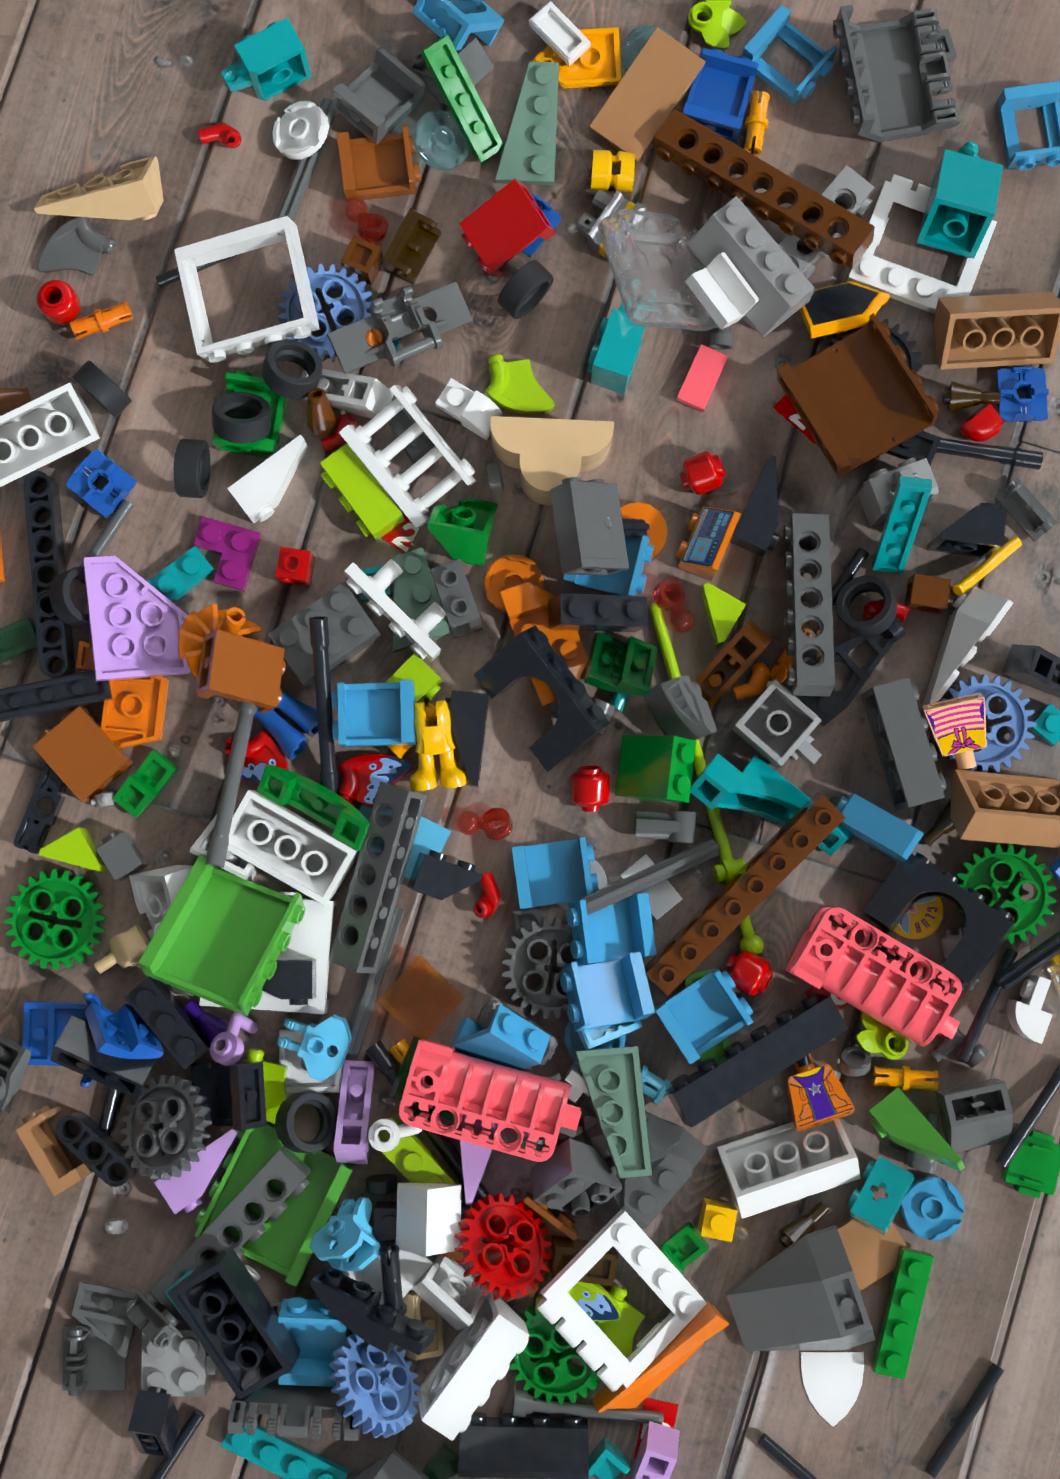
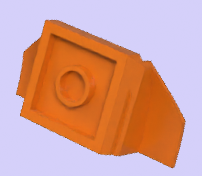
M529 582L500 591L514 636L516 637L521 632L536 625L547 636L549 644L555 652L564 658L571 673L579 680L588 663V657L578 631L549 630L548 599L555 595ZM529 676L533 686H535L542 707L557 702L554 693L546 683L538 678Z

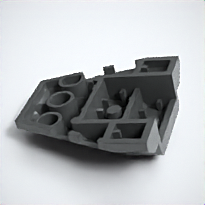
M587 1095L577 1106L582 1111L578 1126H582L584 1132L571 1139L594 1147L618 1178L592 1101ZM645 1112L652 1175L619 1179L623 1190L595 1210L602 1224L606 1225L623 1209L641 1229H646L691 1177L692 1170L700 1162L707 1148L684 1127L660 1119L652 1113ZM565 1141L559 1142L557 1145L560 1146Z

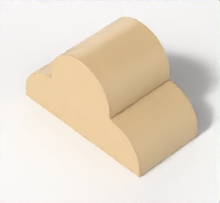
M491 416L492 446L496 456L504 464L520 469V482L526 495L539 504L551 506L550 489L561 485L563 479L580 477V472L595 469L605 461L611 448L614 421Z

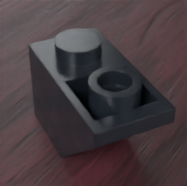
M430 849L428 855L419 852L407 887L413 891L443 900L481 881L482 874L474 871L476 867L474 864L458 860L457 865L447 862V855Z

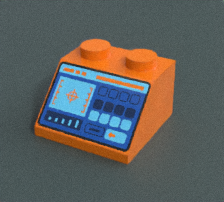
M704 506L700 515L694 513L687 529L692 531L689 542L682 541L676 555L677 558L681 559L678 568L712 581L741 513Z

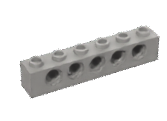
M846 165L821 195L834 203H844L848 207L846 210L855 215L857 213L863 215L873 202L870 196L875 187ZM808 218L805 221L813 223L817 220L814 218ZM833 233L830 236L836 238L838 235H843L839 233ZM786 235L778 244L807 279L816 269V266L813 264L819 257L825 259L828 256L820 250H812L802 239L795 235ZM805 246L811 253L802 254L798 251L797 247ZM745 316L741 318L752 328H754Z

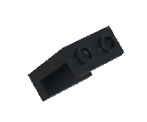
M216 1061L191 1065L192 1086L201 1088L198 1095L206 1096L207 1098L202 1107L211 1109L204 1116L205 1120L212 1121V1124L209 1126H233V1130L238 1131L267 1126L263 1062L238 1061L233 1065L225 1066Z

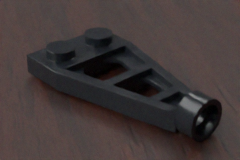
M896 619L884 631L890 639H885L882 633L871 637L856 636L834 647V663L843 662L851 671V678L842 690L835 691L833 689L830 696H797L801 702L818 715L822 720L820 722L822 726H825L849 706L893 643L905 635L903 627ZM866 643L873 650L874 655L864 667L859 668L848 654L860 644ZM812 658L805 662L811 666L816 665Z

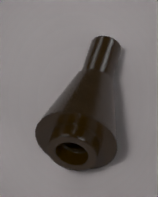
M951 381L950 387H944L943 405H948V411L980 404H1000L1001 392L981 391L980 389Z
M951 799L936 820V825L921 837L929 847L944 833L947 834L955 830L950 818Z
M821 1201L808 1215L805 1214L779 1229L782 1235L779 1241L782 1245L788 1248L806 1234L814 1232L817 1223L830 1211L828 1206Z

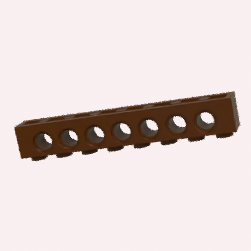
M676 109L672 111L654 135L655 152L663 161L673 162L688 176L700 178L710 189L714 191L720 190L728 195L731 200L737 196L760 219L772 221L785 234L795 235L802 239L812 250L824 252L837 265H845L853 269L873 242L875 226ZM688 145H689V146H693V147H691V148H689V149H684V148H682V147L688 146ZM709 160L717 161L715 163H707ZM734 174H740V175H742V176L739 177V178H732V177H730V176H732V175H734ZM757 189L767 190L763 193L755 192ZM784 203H788V204H791L792 206L787 207V208H784V207H781L780 205H781V204H784ZM808 218H814L817 221L809 223L805 220ZM833 233H839L843 236L839 238H834L830 235Z
M818 791L645 965L646 976L668 996L846 817Z

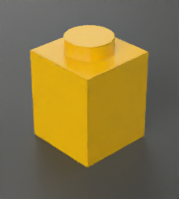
M703 1198L697 1226L700 1236L732 1242L738 1212L733 1203Z

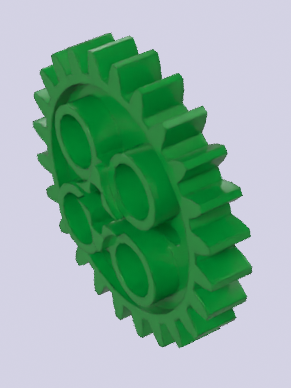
M995 844L994 853H991L987 847H983V857L972 853L971 857L974 863L972 865L967 862L962 863L967 872L965 874L956 873V876L962 880V884L957 885L966 891L969 888L974 890L985 888L989 892V900L986 904L991 907L1000 898V893L997 892L998 889L1008 888L1016 873L1020 871L1022 876L1007 892L1011 896L1010 899L1000 900L997 906L1002 909L1010 907L1015 914L1012 921L1014 922V929L1006 938L1007 942L1013 944L1014 935H1017L1021 941H1026V931L1037 935L1038 933L1034 925H1047L1042 919L1043 914L1053 915V912L1046 908L1047 904H1053L1057 901L1048 897L1049 892L1056 890V887L1047 886L1046 883L1053 875L1042 874L1046 864L1040 863L1035 865L1036 854H1031L1025 858L1026 848L1021 847L1015 854L1013 844H1008L1005 852L1002 851L1000 844ZM1000 863L1008 868V876L1002 881L997 880L993 874L995 866ZM1023 883L1031 884L1034 890L1032 897L1028 900H1023L1019 895V888ZM960 908L956 910L957 914H963ZM966 918L962 921L964 925H966Z
M52 869L50 877L46 871L39 872V880L34 876H29V887L19 884L18 888L22 894L11 895L10 898L16 904L15 906L5 908L8 912L13 913V916L4 920V923L13 925V929L5 933L6 936L15 935L16 940L10 946L22 947L18 956L25 957L30 954L28 964H36L40 959V969H47L51 962L53 970H59L62 962L66 968L73 967V958L78 963H83V952L88 955L94 954L95 952L90 945L91 943H102L96 934L106 932L107 929L99 926V921L108 919V916L99 914V910L106 907V904L96 903V899L100 897L101 892L90 893L93 882H87L82 885L83 875H77L72 880V871L65 870L61 877L59 869ZM43 893H47L51 898V903L47 909H43L39 903ZM73 900H77L81 905L80 913L77 916H73L69 911V905ZM35 911L44 915H57L61 919L78 921L82 923V927L56 924L52 920L31 917L30 912ZM36 923H39L43 928V934L39 939L34 938L32 935V928ZM65 930H69L73 935V942L70 946H65L61 940Z
M531 1305L526 1308L525 1315L522 1313L518 1315L525 1322L530 1336L525 1349L520 1354L516 1353L513 1357L514 1359L511 1361L509 1369H518L519 1372L515 1377V1381L522 1379L526 1381L524 1391L533 1387L535 1389L534 1398L537 1399L541 1393L546 1394V1402L550 1403L552 1397L557 1396L559 1404L562 1405L566 1396H568L572 1403H575L578 1393L583 1398H586L589 1388L592 1390L596 1389L598 1380H601L597 1376L600 1368L593 1371L576 1352L579 1345L572 1348L555 1329V1326L563 1317L556 1323L551 1324L537 1308L535 1310ZM531 1337H538L543 1345L535 1344ZM571 1358L579 1359L582 1361L583 1366L575 1365ZM542 1367L551 1368L554 1374L546 1373Z

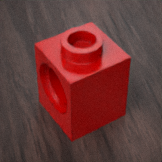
M280 547L275 577L283 584L311 587L315 557L311 551Z

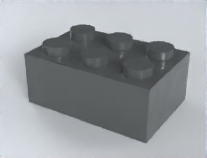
M345 582L268 634L277 647L285 649L284 658L306 688L315 684L309 618L315 616L328 617L330 673L382 637Z

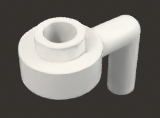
M382 1118L374 1122L370 1127L368 1138L374 1149L387 1152L394 1149L402 1137L419 1134L422 1129L407 1124L398 1125L392 1119ZM387 1130L390 1133V1139L388 1141H381L378 1137L379 1131Z

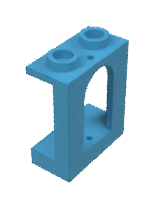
M418 0L412 10V13L440 38L448 35L456 51L462 49L470 33L476 34L483 42L491 46L505 21L483 0Z
M781 5L744 47L742 56L757 62L759 65L756 75L795 106L802 97L807 99L817 85L815 82L820 76L825 78L835 65L833 58L837 48L833 46L828 53L788 22L791 11L784 5ZM777 37L812 66L813 70L801 84H794L761 58L762 54Z
M1060 81L1004 88L996 105L1007 169L1018 168V170L1024 171L1036 165L1047 164L1049 167L1060 165ZM1041 108L1048 148L1021 151L1014 111Z

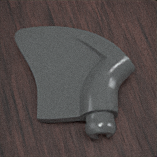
M88 217L72 219L61 226L49 239L38 262V269L45 273L79 270L94 276L104 252L109 255L115 252L113 247L116 246V241L113 238H108L106 234L94 230Z

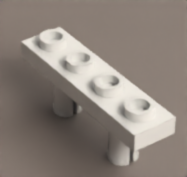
M390 559L372 577L367 576L355 563H352L344 570L345 577L347 578L345 584L356 595L362 593L369 600L367 606L378 617L383 614L391 622L388 626L399 638L405 635L413 643L410 648L422 660L427 657L431 662L440 654L441 649L429 638L428 633L446 616V613L436 602H433L416 620H411L386 595L385 589L403 573L401 567L394 560Z

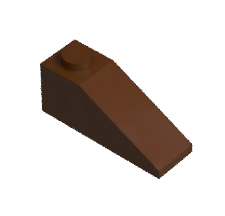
M751 619L695 680L700 686L702 697L708 702L710 709L773 640Z

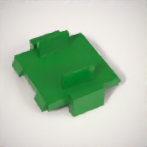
M1032 1130L1007 1169L1003 1168L1001 1179L1015 1184L1014 1190L1022 1194L1040 1198V1194L1043 1192L1054 1196L1060 1172V1144L1053 1143L1054 1136Z

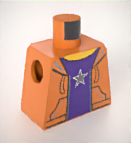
M810 1053L794 1063L797 1074L787 1078L786 1086L796 1133L851 1115L854 1112L855 1108L829 1064L815 1068Z

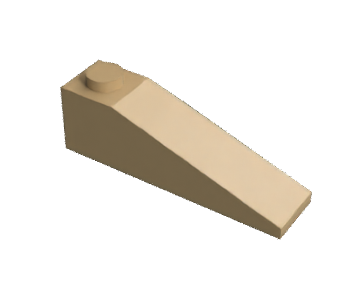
M155 155L121 165V171L112 176L106 177L103 172L95 175L83 187H80L78 183H74L42 195L34 210L36 214L118 220L141 218V220H149L158 214L164 201L158 159Z

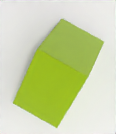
M705 583L701 586L700 592L715 647H718L726 640L746 604L714 585Z
M78 827L41 848L39 851V856L101 872H106L107 869L96 850L97 846L87 828Z

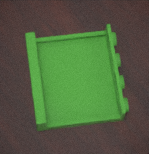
M199 855L138 963L146 976L248 1016L251 1008H255L259 1004L262 997V987L266 979L270 980L273 977L277 968L276 960L281 951L285 952L291 942V932L295 924L299 925L303 920L306 908L302 896L298 892H296L293 898L215 867L205 864L206 857Z
M266 1122L267 1126L238 1132L236 1139L240 1140L236 1151L230 1150L222 1167L227 1170L222 1180H215L208 1194L209 1197L213 1198L208 1209L203 1207L195 1220L194 1225L198 1226L194 1237L198 1238L284 1146L277 1136L274 1125ZM325 1150L315 1153L293 1152L312 1170L306 1177L310 1183L297 1197L291 1193L284 1202L288 1207L276 1220L270 1216L262 1224L266 1230L254 1243L248 1240L241 1247L245 1252L243 1255L287 1276L285 1282L295 1287L301 1280L314 1253L310 1248L313 1235L328 1223L355 1167L354 1164L336 1163L335 1155ZM270 1179L271 1190L275 1193H282L284 1190L282 1182L278 1179ZM255 1202L248 1204V1210L252 1215H262V1209L259 1204ZM227 1226L228 1236L232 1239H240L239 1230L235 1226Z

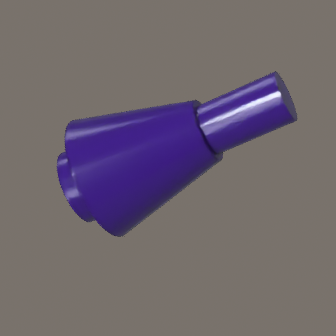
M193 1000L185 1006L184 1010L198 1022L197 1024L210 1044L218 1034L226 1032L229 1022L209 1012H205Z

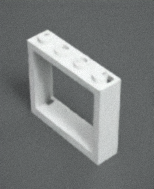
M288 216L174 249L197 355L213 363L226 360L227 355L234 353L239 355L254 352L256 347L263 345L271 347L272 344L291 337L295 339L306 338L311 335L312 331L320 329L297 225ZM287 240L304 318L213 343L196 267Z

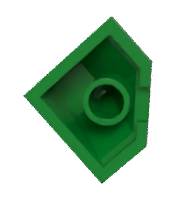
M469 497L459 500L457 506L447 508L445 504L435 506L427 528L454 560L460 559V561L466 564L484 566L498 503Z

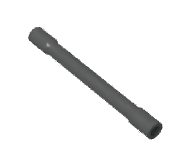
M240 701L214 832L210 838L205 862L208 866L224 868L232 818L253 718L257 711V706Z

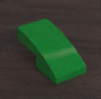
M157 749L152 750L136 773L127 778L112 799L133 817L137 818L160 794L180 768Z
M688 1221L658 1248L675 1268L683 1274L684 1268L709 1249V1244Z

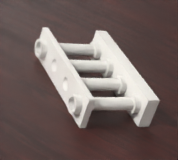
M393 385L390 390L396 398L363 427L360 425L358 427L347 425L339 434L413 525L419 528L430 519L426 514L429 512L428 508L463 479L467 486L476 482V479L472 476L475 470L466 459L463 458L460 461L414 404L417 398L406 386L401 388L400 385ZM405 408L416 422L385 449L375 451L369 443L371 440L370 436ZM422 432H425L435 446L403 474L398 473L395 475L388 467L391 464L390 460ZM444 456L455 470L422 498L417 497L414 499L407 490L410 488L409 484L440 457Z

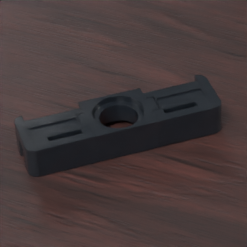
M45 763L13 842L15 847L28 850V852L33 854H39L40 847H43L51 828L49 825H55L66 798L61 795L65 793L67 785L47 763ZM47 797L52 801L53 808L49 814L42 815L39 813L37 805L42 798Z

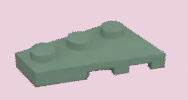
M423 547L394 556V561L401 567L403 573L394 581L393 602L411 620H416L433 602H436L442 608ZM446 617L428 633L431 640L451 634ZM393 632V652L410 648L413 643L405 635L399 638Z

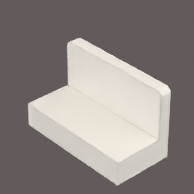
M724 252L718 254L706 268L691 274L685 281L721 330L738 322L759 301L757 295Z

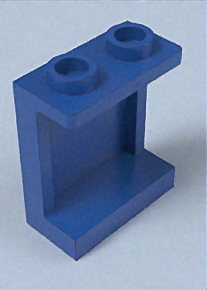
M702 48L699 57L705 60L706 63L691 85L683 114L725 139L737 142L759 64L745 56L735 57L724 54L719 49Z

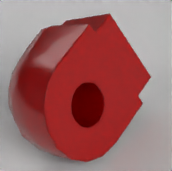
M990 403L983 405L957 428L969 440L982 442L1000 433V427L1004 425V421Z

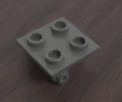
M64 1325L62 1391H68L69 1396L81 1395V1391L126 1390V1358L119 1356L116 1350L104 1340L99 1339L86 1325Z

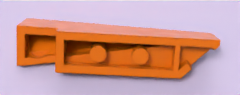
M707 1300V1304L628 1388L622 1384L616 1391L612 1392L606 1386L592 1400L596 1410L602 1413L607 1409L636 1408L698 1350L706 1340L729 1325L728 1321Z

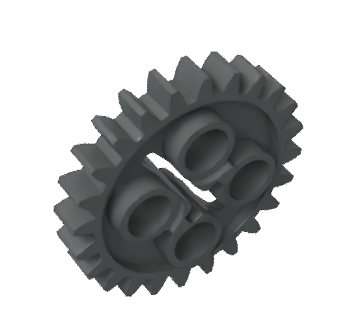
M542 917L541 926L539 927L533 920L530 921L531 930L527 931L523 927H519L522 935L520 939L512 935L510 936L515 945L513 948L504 947V950L510 954V958L501 959L500 962L507 965L508 969L500 973L503 977H510V980L504 984V988L515 989L511 993L510 998L515 1000L521 997L522 999L519 1003L521 1009L530 1004V1014L533 1016L538 1009H541L543 1018H547L550 1010L553 1011L556 1018H559L560 1009L564 1008L567 1012L569 1002L567 993L558 992L556 985L562 974L561 970L571 962H576L574 958L569 962H564L561 959L562 949L570 946L573 940L572 931L567 921L561 927L560 918L555 917L552 925H549L547 918ZM556 940L557 945L553 955V963L558 966V969L551 972L550 994L546 995L545 989L549 973L544 969V965H549L551 962V942ZM536 942H543L545 945L544 954L539 958L531 957V946ZM532 973H538L541 976V983L535 989H530L526 986V979Z
M161 1075L160 1079L151 1078L150 1085H144L141 1091L142 1094L139 1095L138 1099L133 1098L135 1104L126 1105L130 1115L124 1116L121 1119L127 1123V1128L120 1130L121 1134L127 1135V1139L121 1143V1146L129 1147L125 1158L133 1159L131 1168H138L139 1175H146L149 1179L171 1180V1177H181L182 1171H191L190 1161H200L196 1152L198 1150L206 1151L205 1145L201 1142L203 1138H210V1134L205 1132L204 1129L206 1126L211 1125L212 1121L205 1120L204 1116L211 1109L202 1107L207 1098L206 1096L198 1095L201 1088L192 1086L191 1080L173 1075Z

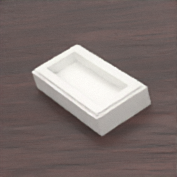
M551 1L529 19V26L568 66L591 46V42Z

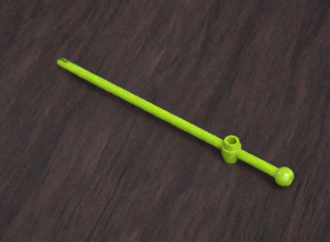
M653 602L649 606V611L669 680L681 675L659 603ZM699 739L696 740L694 768L697 778L706 768ZM705 805L715 841L719 845L718 851L721 858L720 864L713 866L714 877L718 884L728 883L746 862L743 858L735 860L732 856L719 807L711 810ZM748 915L739 924L743 935L740 941L741 951L746 950L759 954L764 949V942L759 935L754 933L750 915Z

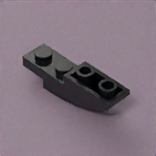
M328 1267L311 1279L310 1286L328 1310L354 1334L379 1350L388 1354L398 1345L420 1355L433 1342L435 1329L426 1326L424 1322L418 1319H411L398 1313L390 1306L379 1304L382 1292L372 1288L368 1283L356 1281L345 1276L340 1270Z

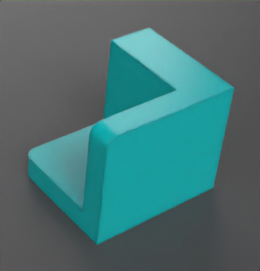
M604 1437L589 1455V1477L591 1478L595 1474L599 1479H616L621 1471L624 1474L630 1471L629 1458Z

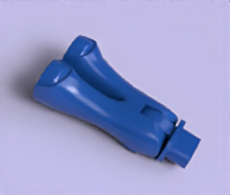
M282 690V698L277 708L296 722L309 736L313 737L318 733L317 708L297 700ZM257 706L254 717L270 732L285 756L292 761L305 749L309 742L308 738L288 724L274 709L261 713L258 712L259 706Z

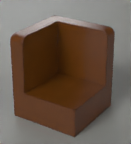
M353 235L341 260V264L343 267L363 275L366 283L372 286L383 263L381 247Z

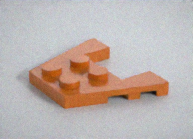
M79 641L77 669L94 671L92 645L84 641ZM162 676L109 680L113 700L104 701L101 729L119 749H125L162 740L169 680Z

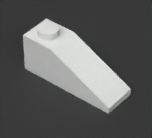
M322 369V375L317 385V388L325 390L331 407L367 418L375 417L391 403L394 396L392 391L376 378L350 373L344 374V372ZM305 370L303 371L301 378L308 377V374Z
M301 434L227 488L253 523L258 520L260 522L267 520L275 512L273 509L279 505L308 448Z

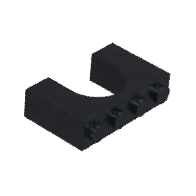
M536 625L521 632L474 674L492 699L509 690L524 676L538 678L550 687L558 704L556 723L550 731L529 747L547 772L564 762L610 724L603 709L594 703L588 695L584 684L575 678L568 669L564 658L555 652L549 644L547 636Z
M918 852L915 856L910 854L907 860H900L867 904L863 910L865 916L889 933H892L908 910L919 900L927 897H943L954 902L962 910L966 918V929L963 937L945 960L942 967L955 974L961 983L970 989L1014 929V922L1010 920L1012 916L999 906H995L993 909L984 903V896L976 890L969 888L966 891L957 885L958 879L949 872L942 870L940 873L932 868V862Z

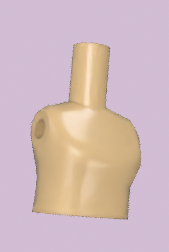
M136 924L129 930L115 935L109 940L111 953L94 963L96 970L100 974L115 964L128 970L139 962L150 943L141 927Z

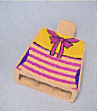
M981 693L922 705L923 712L942 756L955 754L959 770L975 767L976 761L973 750L987 747L984 696Z

